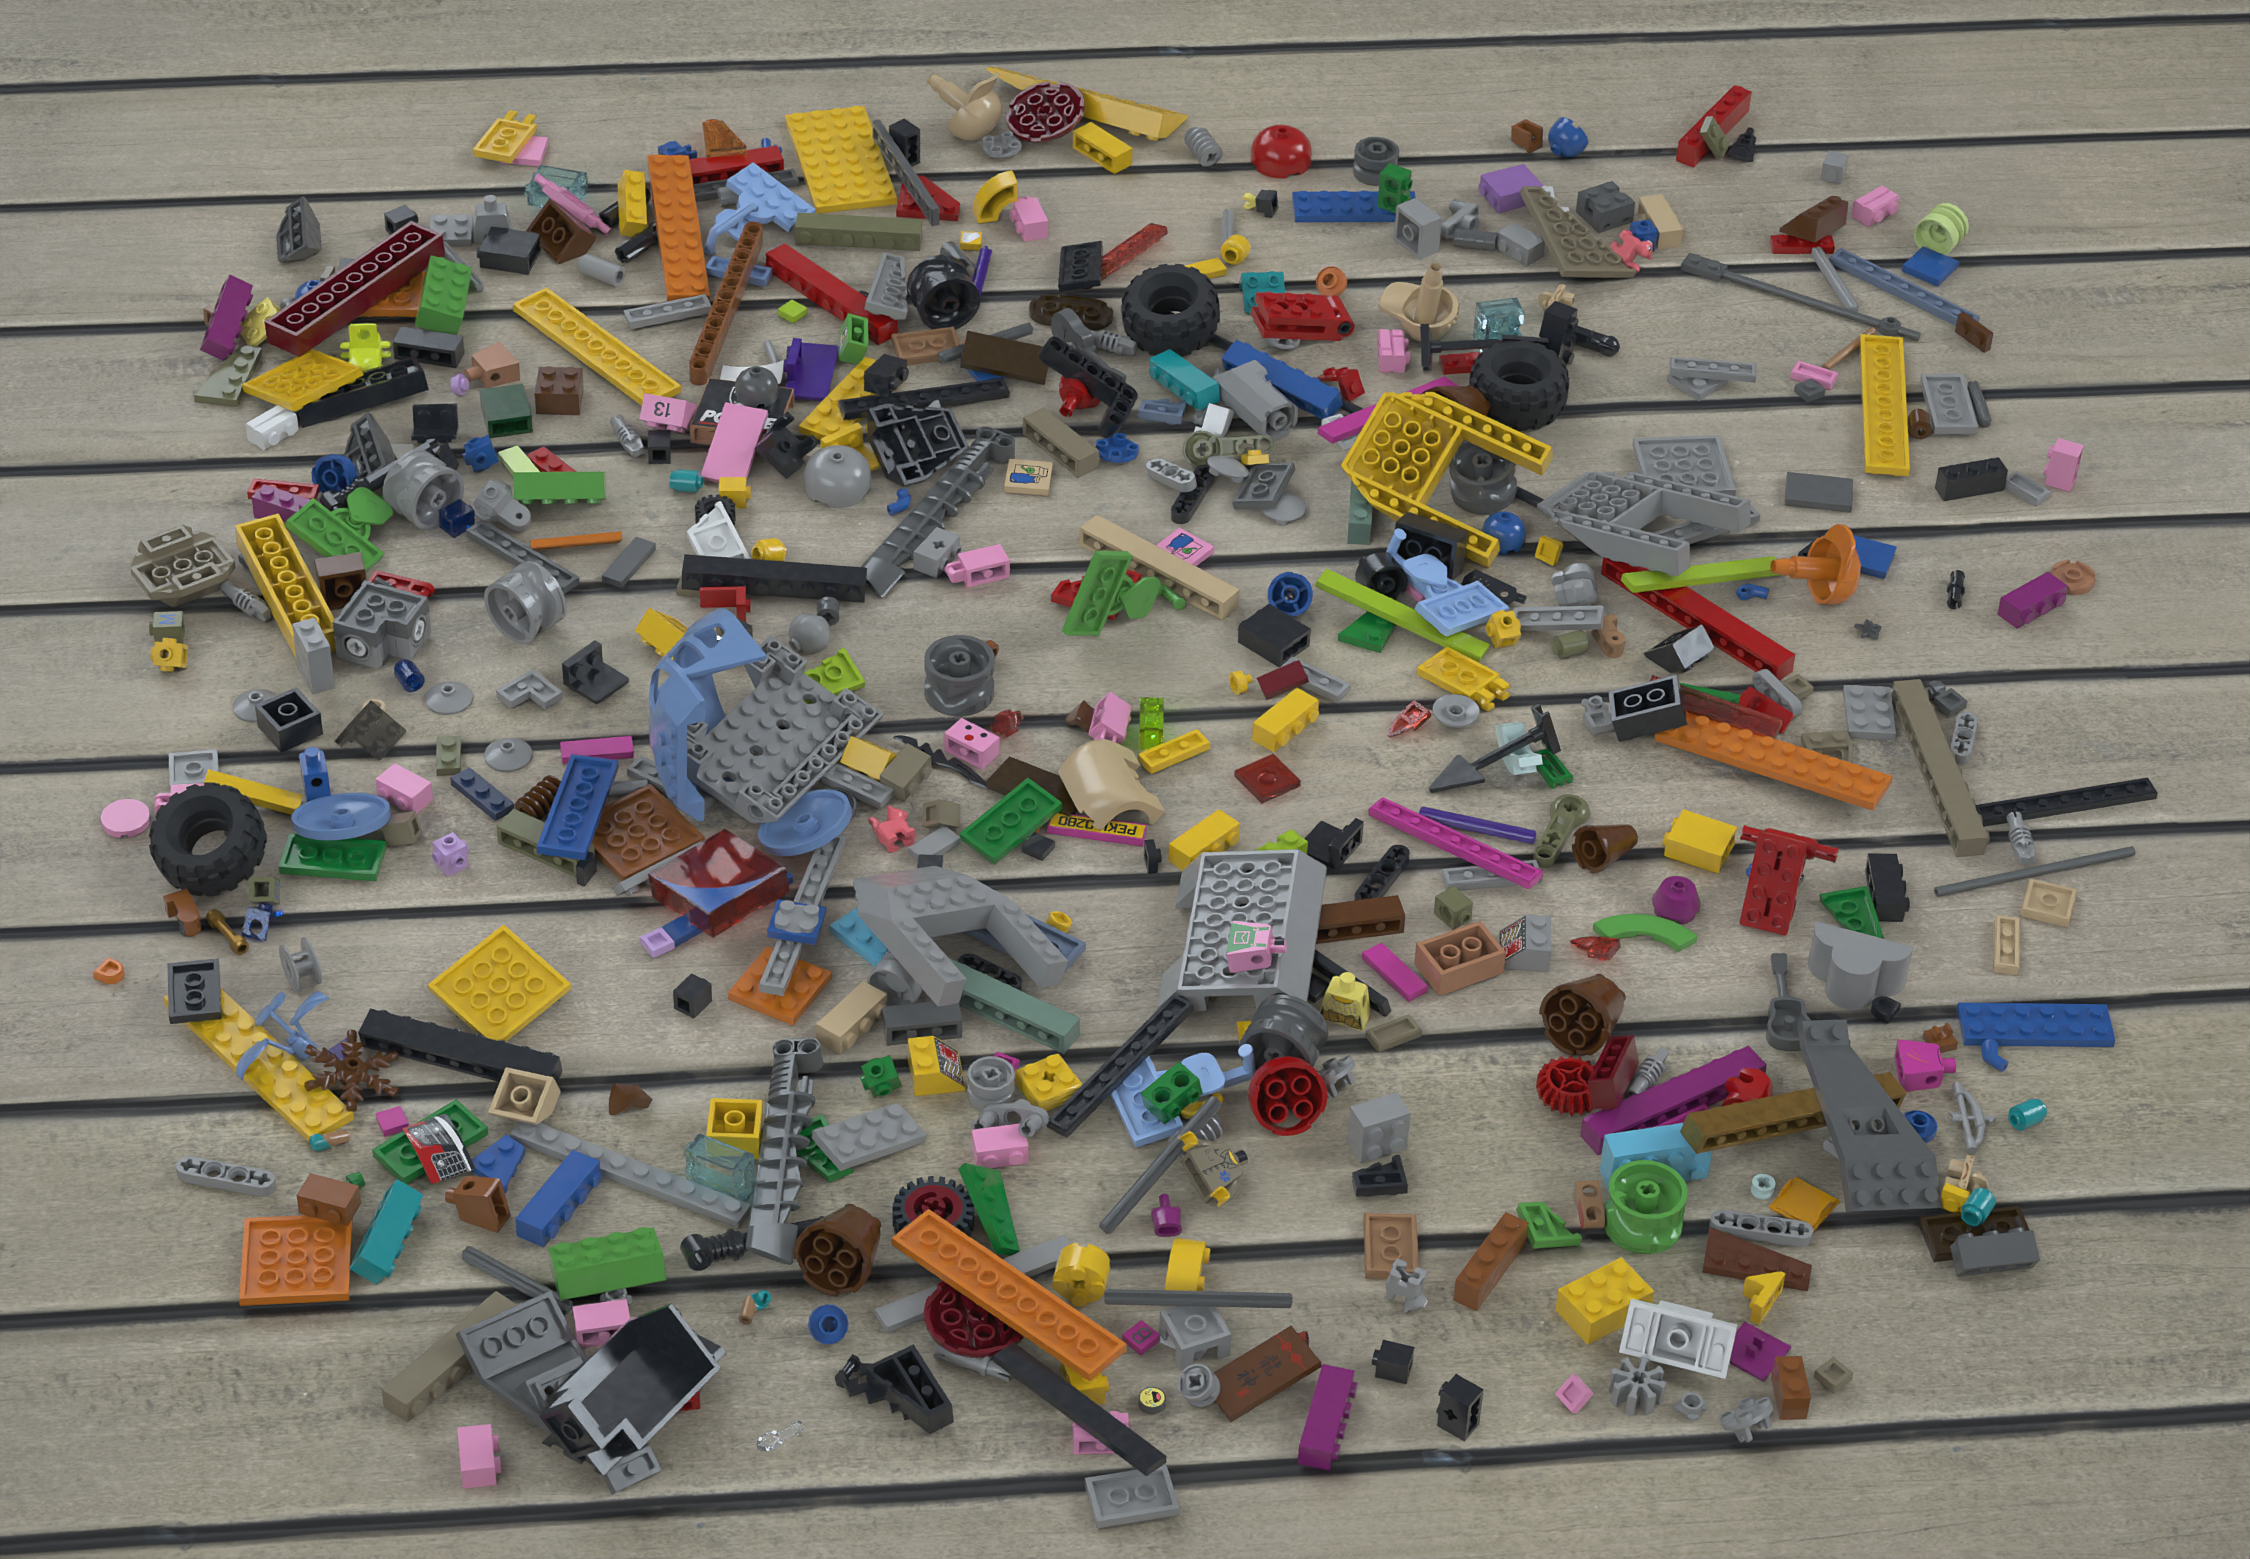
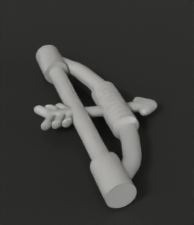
M1954 1082L1952 1088L1954 1097L1958 1101L1960 1113L1949 1112V1115L1953 1117L1951 1122L1963 1123L1967 1152L1974 1154L1977 1152V1146L1983 1140L1984 1129L1986 1128L1985 1121L1992 1123L1996 1118L1989 1114L1983 1116L1982 1108L1974 1097L1963 1089L1961 1082ZM1964 1097L1967 1098L1972 1106L1973 1116H1967ZM1969 1120H1974L1977 1130L1976 1139L1972 1136Z

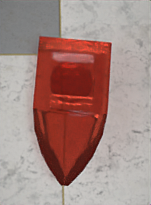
M1413 700L1393 719L1388 730V737L1403 734L1410 729L1416 731L1431 717L1430 711Z
M1590 936L1570 940L1573 946L1587 952L1588 958H1596L1602 961L1610 960L1621 948L1620 940L1616 938Z

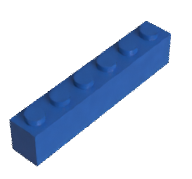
M1235 340L1221 357L1226 371L1256 360L1267 371V375H1265L1266 381L1270 380L1272 386L1296 407L1321 420L1333 416L1343 405L1340 391L1336 387L1328 386L1318 378H1312L1302 370L1294 369L1284 361L1276 360L1270 357L1268 353L1254 349L1249 343Z

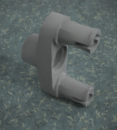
M1453 199L1449 204V210L1456 213L1447 221L1442 222L1440 237L1449 240L1454 238L1455 228L1478 230L1480 222L1478 218L1479 205Z
M1017 1099L1013 1103L986 1106L980 1112L979 1117L972 1122L971 1128L974 1130L1020 1124L1019 1133L1023 1137L1027 1135L1031 1137L1036 1131L1043 1129L1048 1124L1049 1116L1043 1108L1031 1105L1026 1099Z

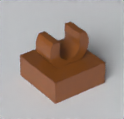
M1948 1023L1941 1027L1933 1026L1932 1029L1925 1030L1923 1033L1924 1041L1937 1044L1940 1048V1053L1957 1049L1958 1042L1953 1036V1030Z

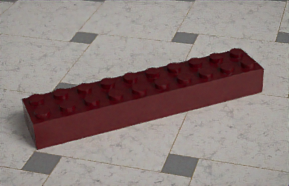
M410 221L264 321L267 342L295 356L301 357L423 272L428 266L431 255L443 258L445 256L443 234Z

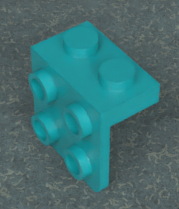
M1283 272L1241 273L1239 289L1243 292V305L1246 314H1250L1252 306L1258 307L1254 300L1256 292L1285 293Z

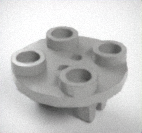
M1350 1055L1341 1058L1339 1061L1336 1058H1331L1322 1064L1323 1069L1317 1071L1326 1085L1327 1099L1338 1096L1334 1086L1336 1080L1339 1079L1343 1086L1347 1084L1352 1085L1355 1082L1351 1073L1355 1063Z
M1748 1397L1739 1401V1407L1726 1411L1719 1416L1724 1430H1733L1740 1442L1744 1440L1750 1442L1753 1438L1749 1427L1756 1423L1759 1429L1763 1427L1766 1429L1770 1428L1772 1424L1769 1414L1773 1411L1774 1407L1769 1397L1754 1401L1753 1397Z

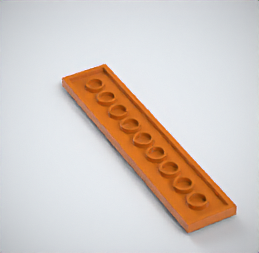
M647 155L667 301L706 294L709 300L710 293L689 156Z
M1686 711L1688 725L1655 733V741L1872 811L1892 784L1893 776L1689 711Z
M930 1209L892 1237V1246L1089 1382L1126 1352V1343Z

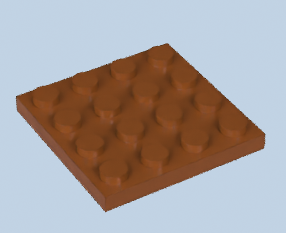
M649 784L604 807L592 843L594 844L596 857L622 882L700 841L704 845L705 836Z

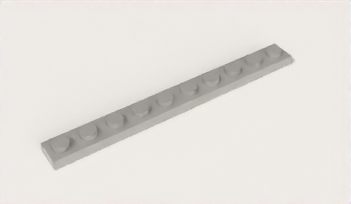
M838 835L827 844L815 849L793 902L821 905L845 847L846 836ZM777 940L759 983V992L784 996L805 943Z
M519 1121L510 1133V1137L521 1145L562 1161L565 1160L572 1150L600 1161V1173L603 1177L738 1229L751 1212V1204L541 1123L534 1125Z

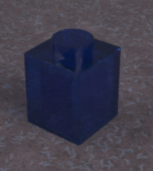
M461 499L438 510L440 528L453 538L465 533L466 529L475 524L474 509Z

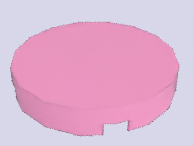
M135 799L117 800L104 808L100 816L103 830L117 838H122L121 835L134 837L144 832L150 824L149 808L143 802Z

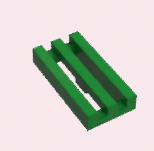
M1547 749L1533 752L1542 755L1543 764L1536 765V770L1551 789L1556 788V784L1563 786L1565 781L1568 784L1573 782V775L1555 754L1553 755ZM1554 767L1558 770V772H1559L1562 776H1560V775L1556 772V770L1554 769Z

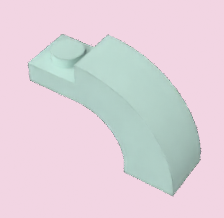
M1521 722L1495 725L1499 748L1526 734L1525 724ZM1529 744L1503 757L1507 769L1513 775L1537 772L1536 765L1543 764L1542 755L1533 753Z

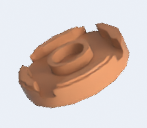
M2070 560L2057 562L2051 570L2052 575L2068 585L2067 594H2085L2094 587L2096 580L2095 572L2083 562L2076 561V563H2070Z

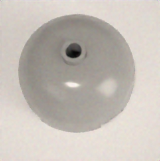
M843 445L827 446L814 453L806 464L804 471L805 491L814 502L818 500L828 504L829 508H846L856 505L862 501V497L871 489L870 466L865 457L851 447Z

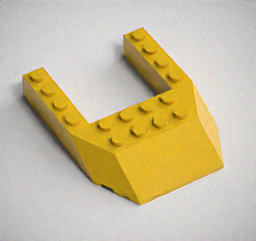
M1384 392L1342 462L1341 468L1367 502L1394 521H1397L1408 511L1468 531L1465 557L1490 568L1500 551L1499 540L1426 506L1428 500L1463 440L1541 476L1544 475L1553 459L1552 447L1434 392H1425V394Z

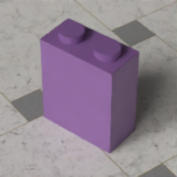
M1524 164L1482 174L1478 189L1490 206L1498 213L1526 207L1520 194L1522 186L1543 187L1544 185Z

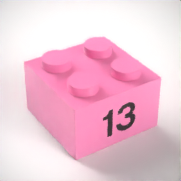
M644 393L639 420L646 422V426L653 429L664 430L667 427V430L685 434L686 430L690 431V424L697 405L686 400Z

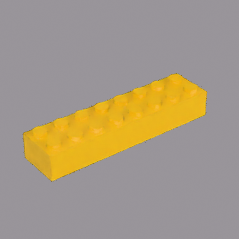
M279 513L235 525L237 547L295 659L296 651L292 624L315 618L330 645L331 652L336 651L333 621L335 619L287 528L284 526L285 524Z

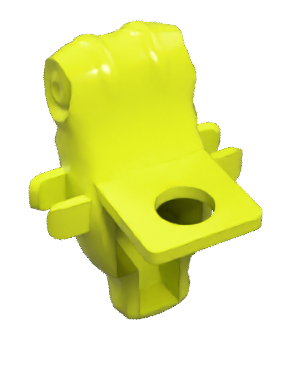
M375 323L350 324V341L340 344L341 349H349V352L341 353V358L349 359V363L361 367L362 371L382 366V358L391 356L390 351H383V348H389L391 344L388 341H382Z

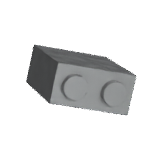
M312 618L292 624L297 667L312 695L334 689L330 645L316 619Z

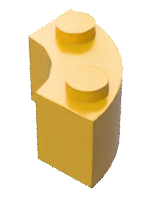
M1013 171L999 173L989 179L979 189L972 207L977 223L998 221L1002 209L1008 204L1018 201V182Z
M1174 1238L1164 1290H1204L1205 1276H1201L1204 1264H1209L1210 1248H1206L1207 1242Z

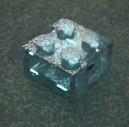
M1518 298L1476 302L1473 330L1474 340H1502V335L1504 334L1522 336L1519 327L1524 323L1525 312Z

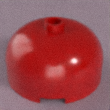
M1272 125L1264 128L1255 136L1251 145L1250 161L1257 167L1259 173L1269 177L1287 178V175L1295 173L1301 175L1311 165V143L1301 130L1293 126Z
M1291 1056L1277 1057L1264 1063L1253 1075L1248 1088V1103L1254 1117L1264 1128L1276 1135L1293 1136L1312 1127L1311 1124L1317 1120L1321 1112L1324 1113L1327 1104V1089L1320 1074L1308 1062ZM1288 1109H1291L1294 1115L1301 1119L1297 1125L1292 1127H1280L1274 1124L1286 1120Z

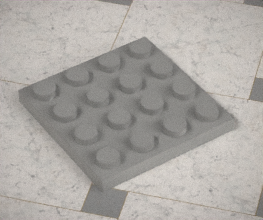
M1719 435L1633 438L1632 446L1640 474L1735 496V485Z

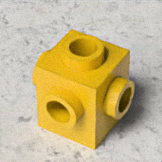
M1496 611L1491 615L1486 624V633L1488 637H1491L1494 649L1516 645L1521 637V624L1519 619L1515 617L1514 611Z
M162 638V642H155L154 647L150 651V659L153 661V665L160 667V671L174 672V668L186 669L188 645L177 643V639Z

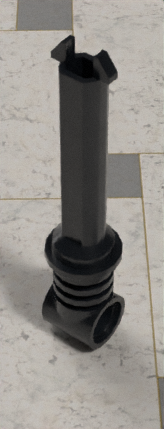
M435 439L426 440L427 442L414 449H423L436 456L441 451L440 446L434 449L431 448L432 445L437 443ZM397 460L366 478L360 477L357 479V477H354L353 482L350 483L351 486L346 485L347 489L345 490L341 488L342 492L340 493L335 490L325 492L319 502L331 512L339 508L349 509L347 503L348 495L359 487L367 488L374 493L375 490L383 486L387 473Z
M824 1216L790 1223L798 1226L796 1240L808 1226L824 1218ZM730 1228L726 1233H722V1235H713L709 1238L699 1234H691L683 1239L680 1250L688 1266L692 1270L701 1271L708 1268L713 1261H723L726 1258L739 1261L740 1257L749 1251L745 1248L747 1233H741Z

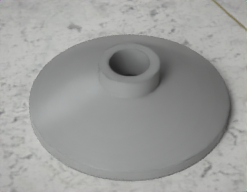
M452 681L434 685L425 695L427 707L431 711L443 715L464 711L470 706L473 699L472 692L466 685Z
M253 689L243 692L234 700L233 712L243 721L257 722L255 705L277 695L265 689Z
M1445 695L1437 699L1433 704L1432 712L1436 720L1449 727H1466L1476 722L1479 717V707L1476 702L1463 695Z
M503 738L494 741L486 748L484 758L486 764L494 770L513 772L524 768L530 763L532 749L523 740Z

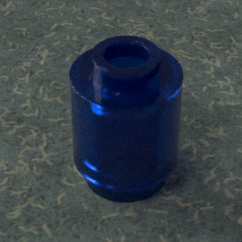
M402 659L395 664L394 675L405 691L415 692L424 685L425 678L413 661Z

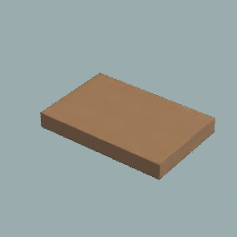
M954 327L891 335L896 356L906 359L907 365L938 362V352L960 345Z
M1364 1213L1365 1279H1387L1396 1259L1407 1262L1405 1271L1413 1274L1414 1269L1418 1267L1416 1214Z

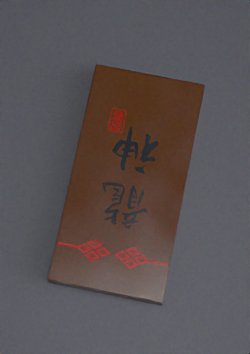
M1289 1326L1213 1372L1219 1379L1221 1386L1220 1393L1214 1402L1228 1420L1233 1422L1321 1368V1361L1296 1330Z

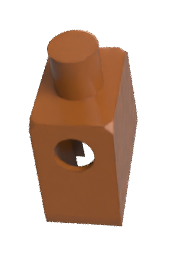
M466 1176L457 1188L450 1187L446 1191L445 1201L456 1205L459 1217L464 1222L499 1233L511 1216L501 1180L498 1178Z

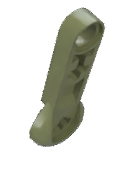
M1200 430L1191 433L1186 438L1183 444V454L1189 464L1197 467L1204 464L1208 465L1207 459L1210 456L1241 457V455L1248 454V450L1260 449L1259 442L1264 438L1269 441V447L1265 451L1261 450V453L1270 454L1275 448V441L1269 435L1263 434L1219 437L1208 431ZM1243 440L1244 443L1253 444L1254 448H1244L1243 452L1238 446L1242 444ZM1200 443H1203L1202 446L1206 447V450L1202 451V455H1199L1200 452L1196 451V448L1200 447Z
M1565 794L1557 797L1552 802L1550 807L1551 821L1534 850L1533 860H1537L1539 867H1551L1557 860L1573 829L1589 818L1590 808L1583 798L1577 795ZM1548 854L1550 857L1542 858L1539 855Z

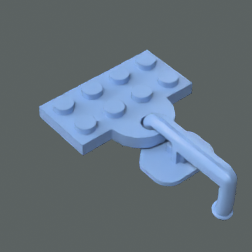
M751 163L727 180L726 186L739 195L737 210L725 209L716 216V224L709 231L704 252L707 255L715 254L717 238L724 232L738 241L745 224L752 221L759 222L760 224H767L773 221L789 233L795 229L797 212L815 213L816 209L755 163Z
M1399 528L1394 531L1386 552H1389L1402 567L1408 577V582L1424 595L1426 600L1417 602L1415 610L1438 629L1441 634L1447 637L1489 621L1491 615L1496 611L1504 610L1508 612L1509 607L1479 581L1462 586L1458 582L1448 579L1447 567L1436 557L1422 554L1404 560L1397 554V550L1401 541L1406 539V533Z
M1249 1044L1242 1045L1238 1050V1054L1243 1058L1244 1066L1223 1073L1215 1057L1209 1053H1199L1187 1057L1181 1062L1200 1079L1203 1092L1200 1096L1252 1079L1256 1072L1253 1048ZM1149 1056L1110 1095L1135 1148L1173 1136L1183 1126L1179 1116L1171 1119L1164 1125L1144 1107L1141 1092L1168 1071H1156Z

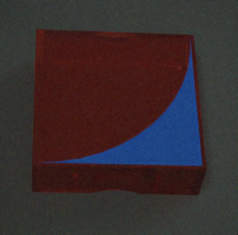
M727 829L721 830L648 874L652 897L672 911L685 915L691 924L712 938L739 923L750 913L767 906L790 892L786 868Z

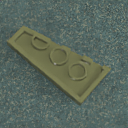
M240 345L194 394V401L237 407L244 394L242 384L251 379L262 356L261 348Z

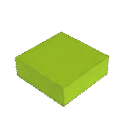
M790 300L778 308V315L791 323H795L808 314V308L794 300Z

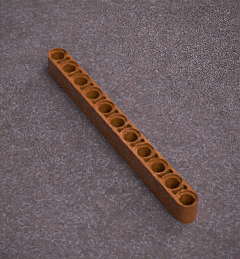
M752 221L745 224L689 361L690 382L694 385H704L707 383L708 378H710L763 246V226L759 222Z

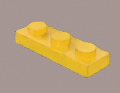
M1195 729L1139 753L1138 762L1150 774H1153L1209 750L1210 741L1198 729Z

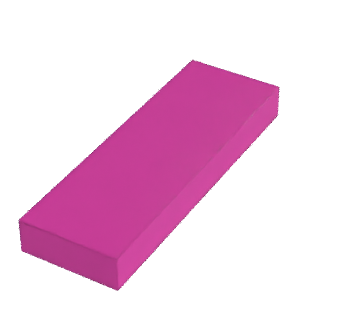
M632 736L560 742L562 764H568L571 754L612 760L634 758Z
M1382 942L1362 952V959L1408 1002L1428 992V985Z

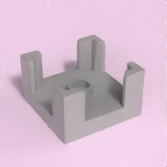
M1175 1306L1160 1311L1159 1334L1164 1341L1167 1340L1169 1334L1176 1347L1175 1362L1180 1371L1193 1364L1194 1353L1217 1346L1218 1359L1230 1356L1231 1333L1216 1307Z

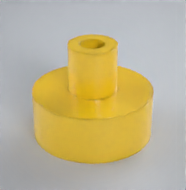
M1241 670L1231 672L1228 676L1231 690L1236 695L1247 692L1248 684L1253 681L1250 674L1244 675Z

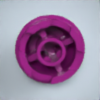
M1671 876L1664 879L1652 897L1656 916L1679 921L1680 925L1691 922L1701 907L1695 884L1690 879L1682 876Z

